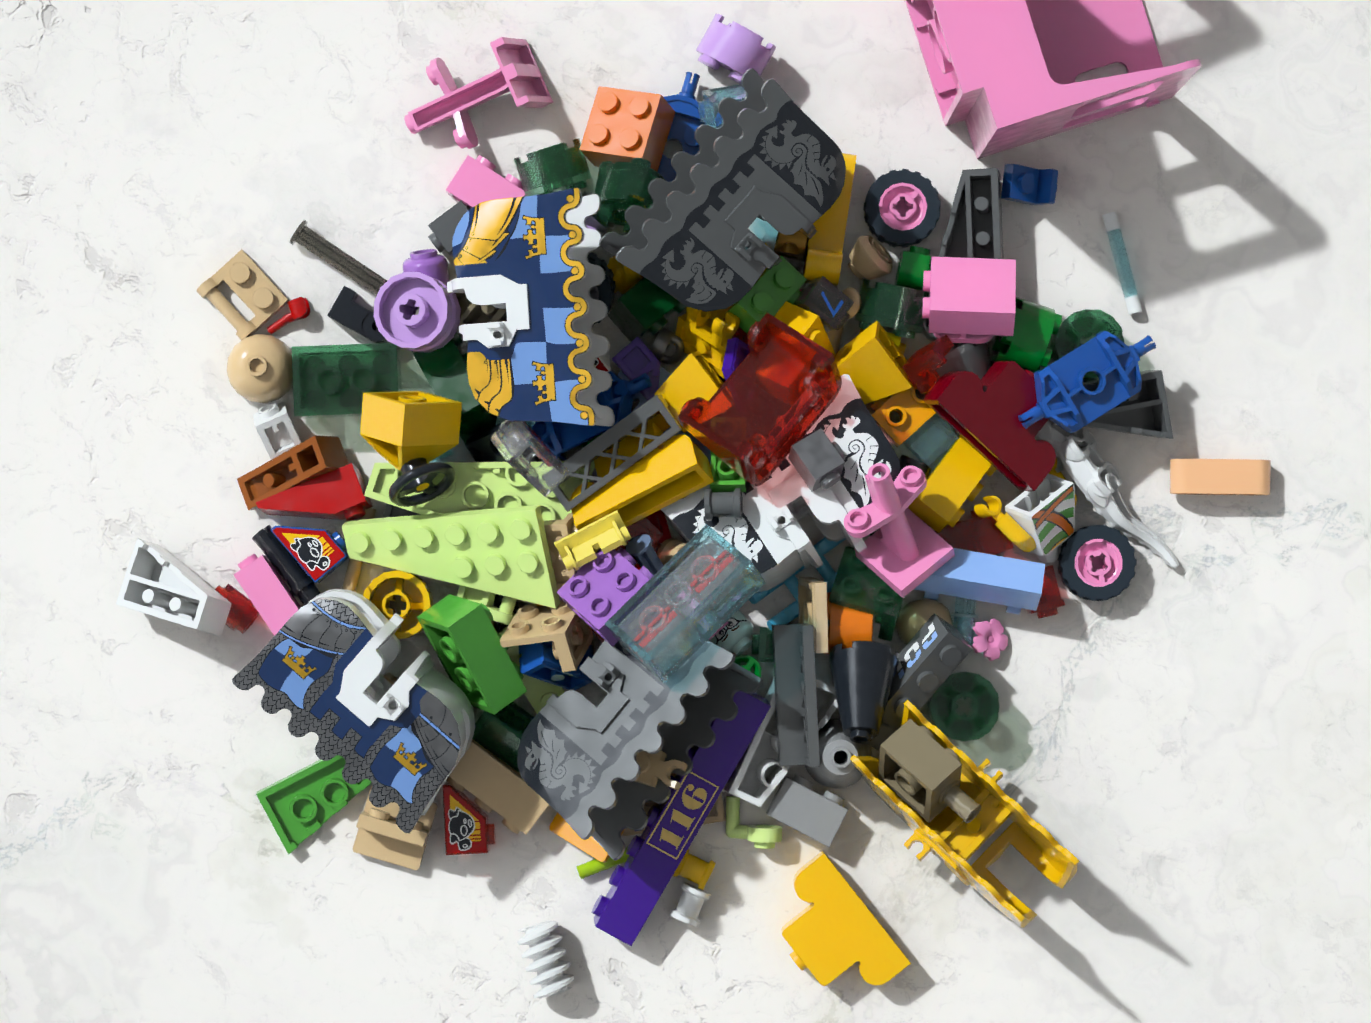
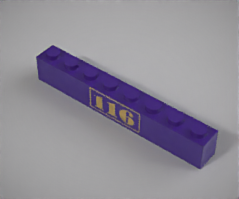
M742 691L736 692L733 700L738 706L737 716L732 721H724L718 718L714 719L711 723V728L716 734L714 744L706 749L698 746H693L689 749L688 753L693 761L692 771L686 776H670L671 780L681 783L680 789L670 788L671 795L669 799L659 804L658 807L653 805L648 811V823L640 837L634 836L626 851V854L629 855L623 867L618 865L609 880V884L612 885L606 897L603 895L599 896L592 909V914L595 915V927L632 946L771 708L768 699L759 694H747Z

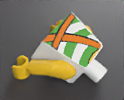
M1057 458L1052 470L1035 491H1024L1005 506V514L1001 512L1002 502L997 496L983 497L989 509L983 504L974 506V510L979 517L986 518L992 516L997 521L995 526L1020 550L1038 555L1039 560L1045 563L1054 562L1059 558L1058 546L1073 535L1075 531V507L1077 503L1075 486L1073 482L1067 481L1061 472H1056Z

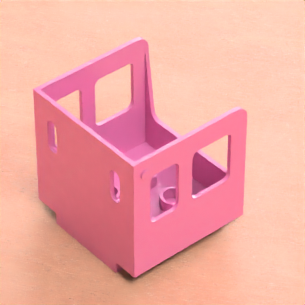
M905 0L944 124L948 126L965 120L977 159L1147 106L1148 108L1160 104V101L1172 98L1202 67L1200 59L1163 67L1142 0ZM1113 63H1121L1127 69V74L1075 82L1079 74Z

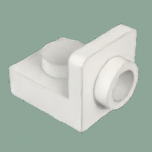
M275 402L268 403L262 406L258 413L253 415L256 430L271 460L302 443L285 402L279 404Z

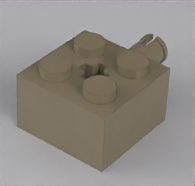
M909 719L880 745L878 778L928 823L947 806L959 815L965 823H970L979 814L982 806L960 788L962 764L959 757L953 750L949 748L944 749L936 742L928 728L923 725L918 726L913 720Z

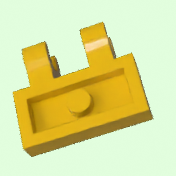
M687 307L686 313L678 317L675 333L684 343V353L689 355L699 350L716 374L724 379L722 367L727 340L731 339L736 333L740 324L739 317L731 312H727L724 322L719 318H715L712 327H709L705 323L713 311L705 312Z

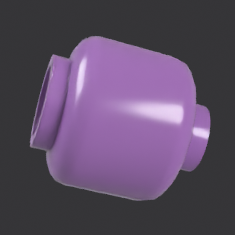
M436 249L410 252V258L403 262V272H421L446 284L450 282L447 259L443 255L437 254Z

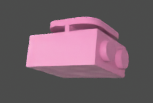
M931 256V271H924L923 292H930V297H923L922 318L929 319V333H933L942 342L971 344L986 343L994 335L1013 336L1016 310V260Z

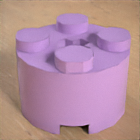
M715 14L696 49L701 54L698 61L714 70H718L720 66L731 71L728 78L740 85L741 78L747 69L753 68L761 77L776 46L772 43H768L766 47L762 46L763 37L734 21L732 24L725 25L722 23L725 17Z

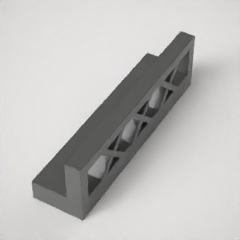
M661 394L655 395L543 477L567 512L682 430L667 408L669 405ZM659 413L663 415L671 427L661 436L646 434L648 421ZM642 426L641 433L634 432ZM628 435L640 437L638 452L632 457L618 455L619 442ZM645 438L654 439V441L644 447ZM613 447L612 453H606V451ZM599 456L611 458L610 471L604 477L589 475L591 462ZM617 459L626 460L621 465L616 467ZM585 467L584 474L577 473ZM571 477L583 478L581 493L570 501L559 485ZM588 479L597 481L587 488Z
M808 623L772 625L778 765L820 767L813 625Z

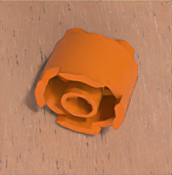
M832 589V592H827V617L830 620V626H828V653L823 654H829L830 649L837 644L842 643V649L852 648V641H872L874 590Z

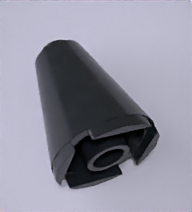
M852 641V648L842 649L841 643L832 647L829 652V664L843 733L855 743H868L871 741V738L878 736L899 663V653L896 651L892 654L891 647L886 644L872 641Z

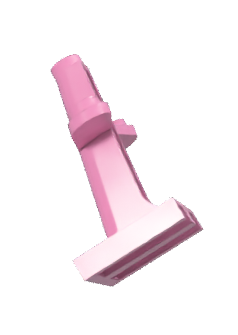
M501 37L491 42L490 45L500 68L459 89L445 62L439 57L431 60L430 65L426 67L428 78L434 85L439 84L444 96L408 112V115L405 116V123L412 134H416L454 117L457 129L453 130V136L457 145L461 149L466 147L471 149L478 146V138L468 113L469 109L507 92H511L517 107L543 108L553 103L527 40Z
M876 463L869 468L868 474L865 475L873 503L849 511L844 518V526L847 533L854 538H863L876 531L864 541L867 546L866 549L860 553L855 549L856 557L897 594L904 598L955 556L954 548L908 509L909 505L926 488L927 480L924 472L916 466H906L900 471L893 482L889 467L883 463ZM880 472L881 478H876L874 475Z

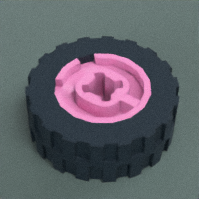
M895 169L878 177L869 188L863 207L865 223L868 224L872 235L874 234L878 237V240L882 243H888L892 247L902 246V248L913 244L916 245L927 238L935 228L940 217L941 201L938 198L936 187L932 186L928 178L921 176V173L917 171L911 172L909 169L899 171Z
M1091 525L1075 531L1073 535L1063 542L1060 547L1059 558L1057 559L1059 561L1058 573L1062 577L1063 584L1070 589L1071 593L1085 600L1104 601L1120 595L1124 589L1129 587V583L1136 573L1134 569L1137 565V559L1134 557L1135 550L1128 542L1129 539L1125 535L1123 536L1119 530L1107 525Z

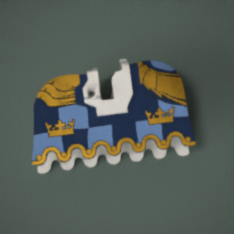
M571 188L542 195L485 201L469 209L455 229L452 240V255L457 278L447 282L448 293H465L466 298L472 304L482 306L493 305L495 308L506 309L507 321L459 326V333L463 334V341H468L467 373L469 385L475 399L493 415L508 421L561 422L587 426H613L615 423L613 410L597 402V395L611 387L612 377L607 371L598 370L594 365L595 360L606 355L610 349L609 340L605 336L596 335L592 330L593 324L603 320L608 312L607 306L603 301L595 300L590 296L592 287L602 284L606 275L601 266L591 264L587 259L590 252L600 248L599 240L602 238V234L598 230L589 229L585 224L587 217L597 214L600 210L601 198L598 194L582 197V192L579 188Z

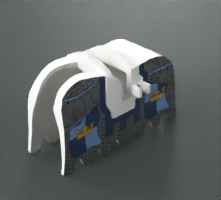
M331 589L317 595L308 604L302 606L261 652L234 676L232 682L241 690H249L255 685L262 686L265 691L261 700L263 710L269 714H275L281 709L290 710L292 717L288 723V730L291 735L303 737L309 732L316 733L319 738L315 747L317 757L323 761H329L338 755L344 757L346 764L342 770V777L345 782L357 784L363 779H369L373 785L369 794L371 804L379 808L386 806L390 802L397 803L400 811L396 817V824L404 833L410 834L421 815L427 813L443 784L471 746L476 727L473 706L466 694L453 681L432 668L435 663L430 660L431 655L426 650L408 667L394 685L387 681L382 674L398 657L401 651L400 641L394 633L401 626L404 619L395 613L388 620L363 595L351 590Z

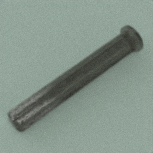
M306 220L298 226L289 243L293 245L297 242L377 296L380 287L387 282L386 279L308 228Z

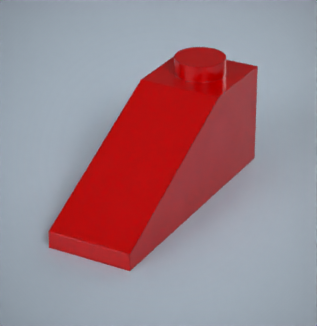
M353 463L256 502L258 509L266 515L335 520L346 518V521L363 517L366 514L365 510L373 507L371 499L364 496L366 486L360 470Z

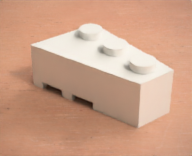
M137 538L116 605L220 637L232 604L165 548Z

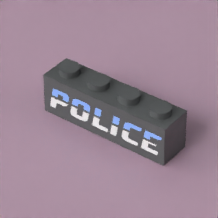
M935 613L899 653V663L879 734L871 738V741L867 743L879 752L880 745L901 727L904 703L909 700L920 710L972 651L971 646L959 630Z

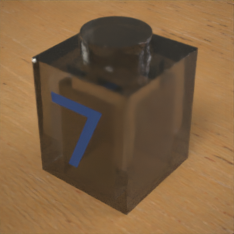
M824 276L807 282L797 299L793 302V305L819 315L825 331L828 332L839 330L844 326L850 317L848 311L854 302Z

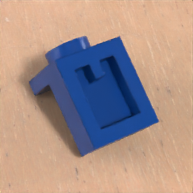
M1005 164L1001 199L1028 205L1054 204L1057 192L1058 170L1035 169L1018 164Z

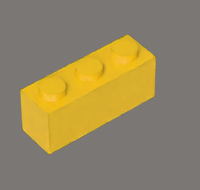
M960 435L927 478L926 488L909 505L908 509L938 533L947 524L953 528L965 512L961 508L964 501L968 499L972 502L984 487L979 481L985 474L991 477L996 468Z

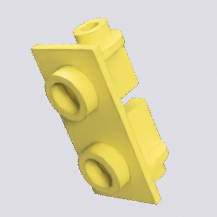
M616 510L554 542L567 570L570 571L575 568L578 571L580 570L579 567L597 558L595 553L600 548L603 554H606L621 545L626 546V541L632 538Z

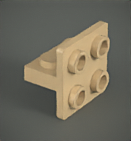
M368 795L364 811L360 813L356 825L358 832L353 845V852L418 870L438 807L437 804L432 803L427 813L421 815L409 834L404 833L396 824V817L400 811L397 803L390 802L384 807L377 808L371 804Z

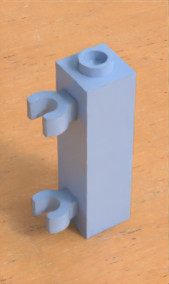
M954 548L955 556L914 589L925 591L924 598L938 600L939 594L1005 605L1007 606V613L1020 615L1021 608L1037 610L1042 595L1045 564Z

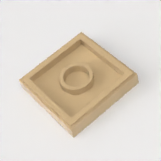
M811 576L799 577V623L813 625L814 652L828 653L827 582Z

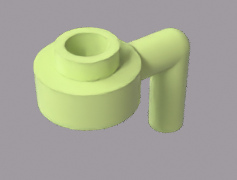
M726 796V835L728 837L747 839L754 842L755 848L761 849L775 848V842L782 841V826L768 824L739 825L740 798Z

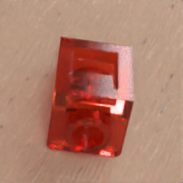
M946 334L915 351L902 366L909 381L917 387L921 394L929 391L939 379V374L936 370L947 362L945 356L954 346Z
M1053 565L1045 567L1042 595L1037 610L1027 609L1028 614L1037 612L1038 619L1058 614L1057 607L1065 605L1064 599H1061Z

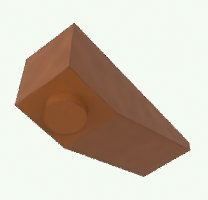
M315 435L239 477L237 481L247 509L255 510L258 508L256 505L257 501L349 463L339 437Z

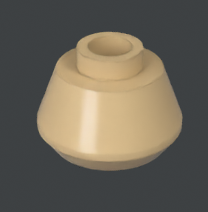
M870 235L860 236L849 254L851 262L848 263V266L859 279L865 277L868 280H873L891 272L893 261L890 255Z

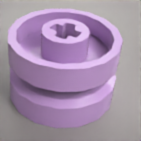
M403 272L391 277L380 287L374 301L373 317L378 331L388 342L413 352H432L444 347L454 337L460 324L461 308L456 294L448 293L446 283L421 272ZM420 308L419 314L415 315L417 309Z

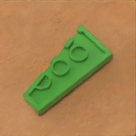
M338 755L329 761L320 759L257 791L256 795L288 855L308 836L315 833L330 817L345 807L353 797L372 783L369 779H363L357 784L345 782L342 777V770L346 764L344 757Z

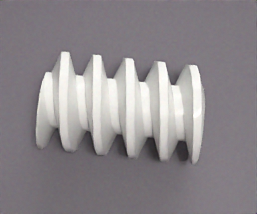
M557 921L542 922L518 931L525 932L526 934L517 941L518 945H529L530 948L522 954V958H529L534 961L525 968L526 972H537L538 974L529 981L530 985H541L542 988L533 995L534 998L553 996L572 988L566 986L574 981V976L572 974H563L570 967V962L558 960L566 954V949L555 947L562 940V935L550 933L558 927Z

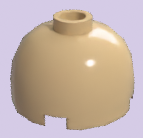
M256 334L244 338L234 346L227 362V375L231 386L240 396L251 402L269 403L283 397L291 389L297 371L293 352L283 341L272 335Z

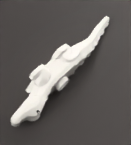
M1048 420L1035 436V439L1045 440L1053 446L1056 456H1059L1064 465L1063 473L1068 481L1077 484L1085 494L1086 500L1091 501L1096 507L1097 513L1103 515L1111 527L1118 528L1124 532L1126 537H1134L1140 544L1148 546L1154 554H1158L1164 563L1175 569L1179 566L1175 555L1163 540L1128 511L1118 491V487L1123 482L1115 466L1108 461L1104 462L1096 451L1097 444L1091 432L1086 427H1082L1075 433H1068L1051 420Z

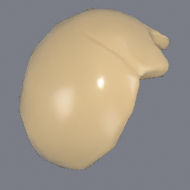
M933 599L916 600L906 604L897 616L896 630L901 642L907 645L934 613L953 625L949 609Z

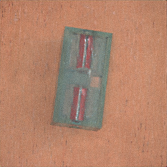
M706 524L605 625L623 648L660 681L665 683L766 582L751 560Z

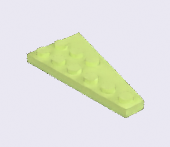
M559 461L442 462L451 465L455 470V479L452 485L435 499L409 507L395 505L389 499V489L396 479L402 475L401 471L390 463H375L364 494L365 497L421 515L540 505L543 521L561 520L568 513H572V510L569 512L565 510L543 479L546 474L561 464ZM594 461L591 462L589 475H593L595 469ZM585 467L577 473L584 474ZM438 473L432 480L433 484L437 485L441 482L445 474ZM571 477L559 485L569 500L574 490L582 484L583 478ZM413 492V493L408 494V495H405V496H412V495H417V494H420V493H415V492Z
M540 505L350 520L341 525L350 559L555 609L560 604Z

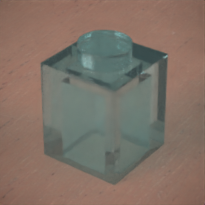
M935 413L903 444L921 463L929 467L959 437L954 433L955 430Z

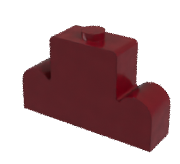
M996 361L982 379L969 371L945 373L923 399L930 408L1019 490L1035 491L1052 470L1056 461L1055 449L1045 440H1035V436L1049 419L1042 418L1027 429L1021 424L1025 421H1019L1018 419L1019 415L1036 406L1037 399L1034 373L1029 370H1023L1015 361Z

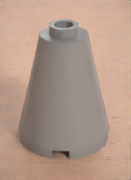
M841 719L829 720L823 729L821 728L818 731L820 767H808L805 765V768L809 775L823 786L829 788L849 787L862 778L850 758L853 755L872 757L871 746L867 743L852 742L850 737L844 735ZM837 751H844L847 754L846 759L842 763H836L834 761V754Z

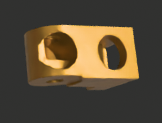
M800 230L791 235H784L778 232L774 252L778 256L803 261L808 237Z

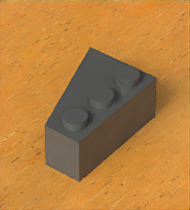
M998 168L962 170L938 257L1004 259L1000 172Z
M1162 370L1140 371L1142 378L1141 391L1084 427L1173 439ZM1099 380L1083 382L1085 389L1092 392L1099 385Z

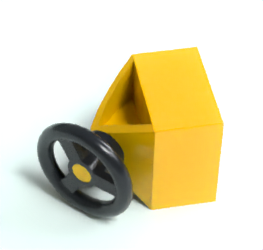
M423 391L363 393L360 435L382 457L402 473L389 489V499L392 503L403 507L420 505L440 496L452 485L455 479L453 467L447 463L429 462L459 444L462 402ZM438 473L445 474L441 482L437 485L433 484L432 480ZM413 492H415V493H420V494H417V495L405 496V495L411 494V493H413Z

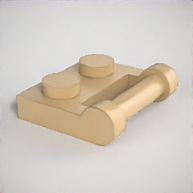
M242 249L196 290L203 299L207 298L237 330L236 335L240 340L252 336L289 302L286 296ZM224 282L256 315L247 322L217 289Z

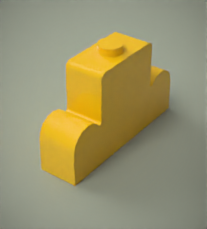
M652 420L648 421L646 434L661 436L663 432ZM642 426L634 432L641 433ZM685 434L675 435L571 509L575 527L580 530L616 510L627 527L713 483L709 460L690 437ZM628 435L620 441L618 455L632 457L636 454L640 437ZM645 438L644 447L654 441V439ZM613 447L606 451V453H612ZM599 456L594 460L597 476L604 477L610 471L611 458ZM617 459L616 467L621 465L626 460ZM588 482L587 488L593 485L594 482ZM582 484L574 490L570 501L581 493Z
M823 851L797 871L793 879L795 892L800 899L808 903L812 902V904L782 927L781 932L784 939L794 950L789 954L801 971L808 968L818 982L826 986L858 961V970L867 983L883 985L911 964Z

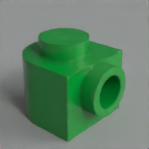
M910 246L909 251H902L900 253L895 285L923 291L924 271H931V264H929L931 250Z

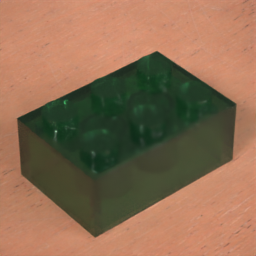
M392 343L292 347L294 416L299 419L361 416L363 393L402 391L400 347Z

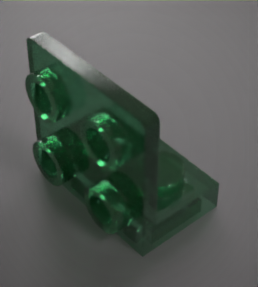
M847 546L838 568L829 602L876 615L875 623L881 624L878 638L891 642L904 598L897 594L856 557L855 548Z

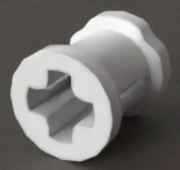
M683 882L681 886L683 889L676 909L671 910L670 916L698 927L700 923L698 916L705 900H709L711 894Z

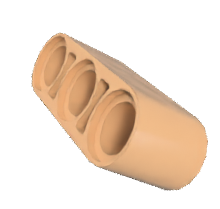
M1170 459V494L1270 495L1271 460Z

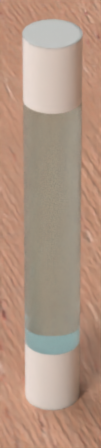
M1116 212L1104 214L1102 216L1129 315L1140 313L1142 308Z

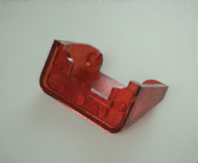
M766 313L760 321L755 322L750 327L747 333L750 353L711 399L707 401L702 397H697L693 400H688L683 405L678 416V420L684 429L744 480L755 487L762 485L790 453L791 446L803 438L835 400L842 385V379L833 353L769 313Z

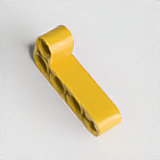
M842 153L845 160L846 174L840 196L831 208L813 223L817 232L811 239H808L803 276L807 280L804 283L834 288L838 286L857 155Z

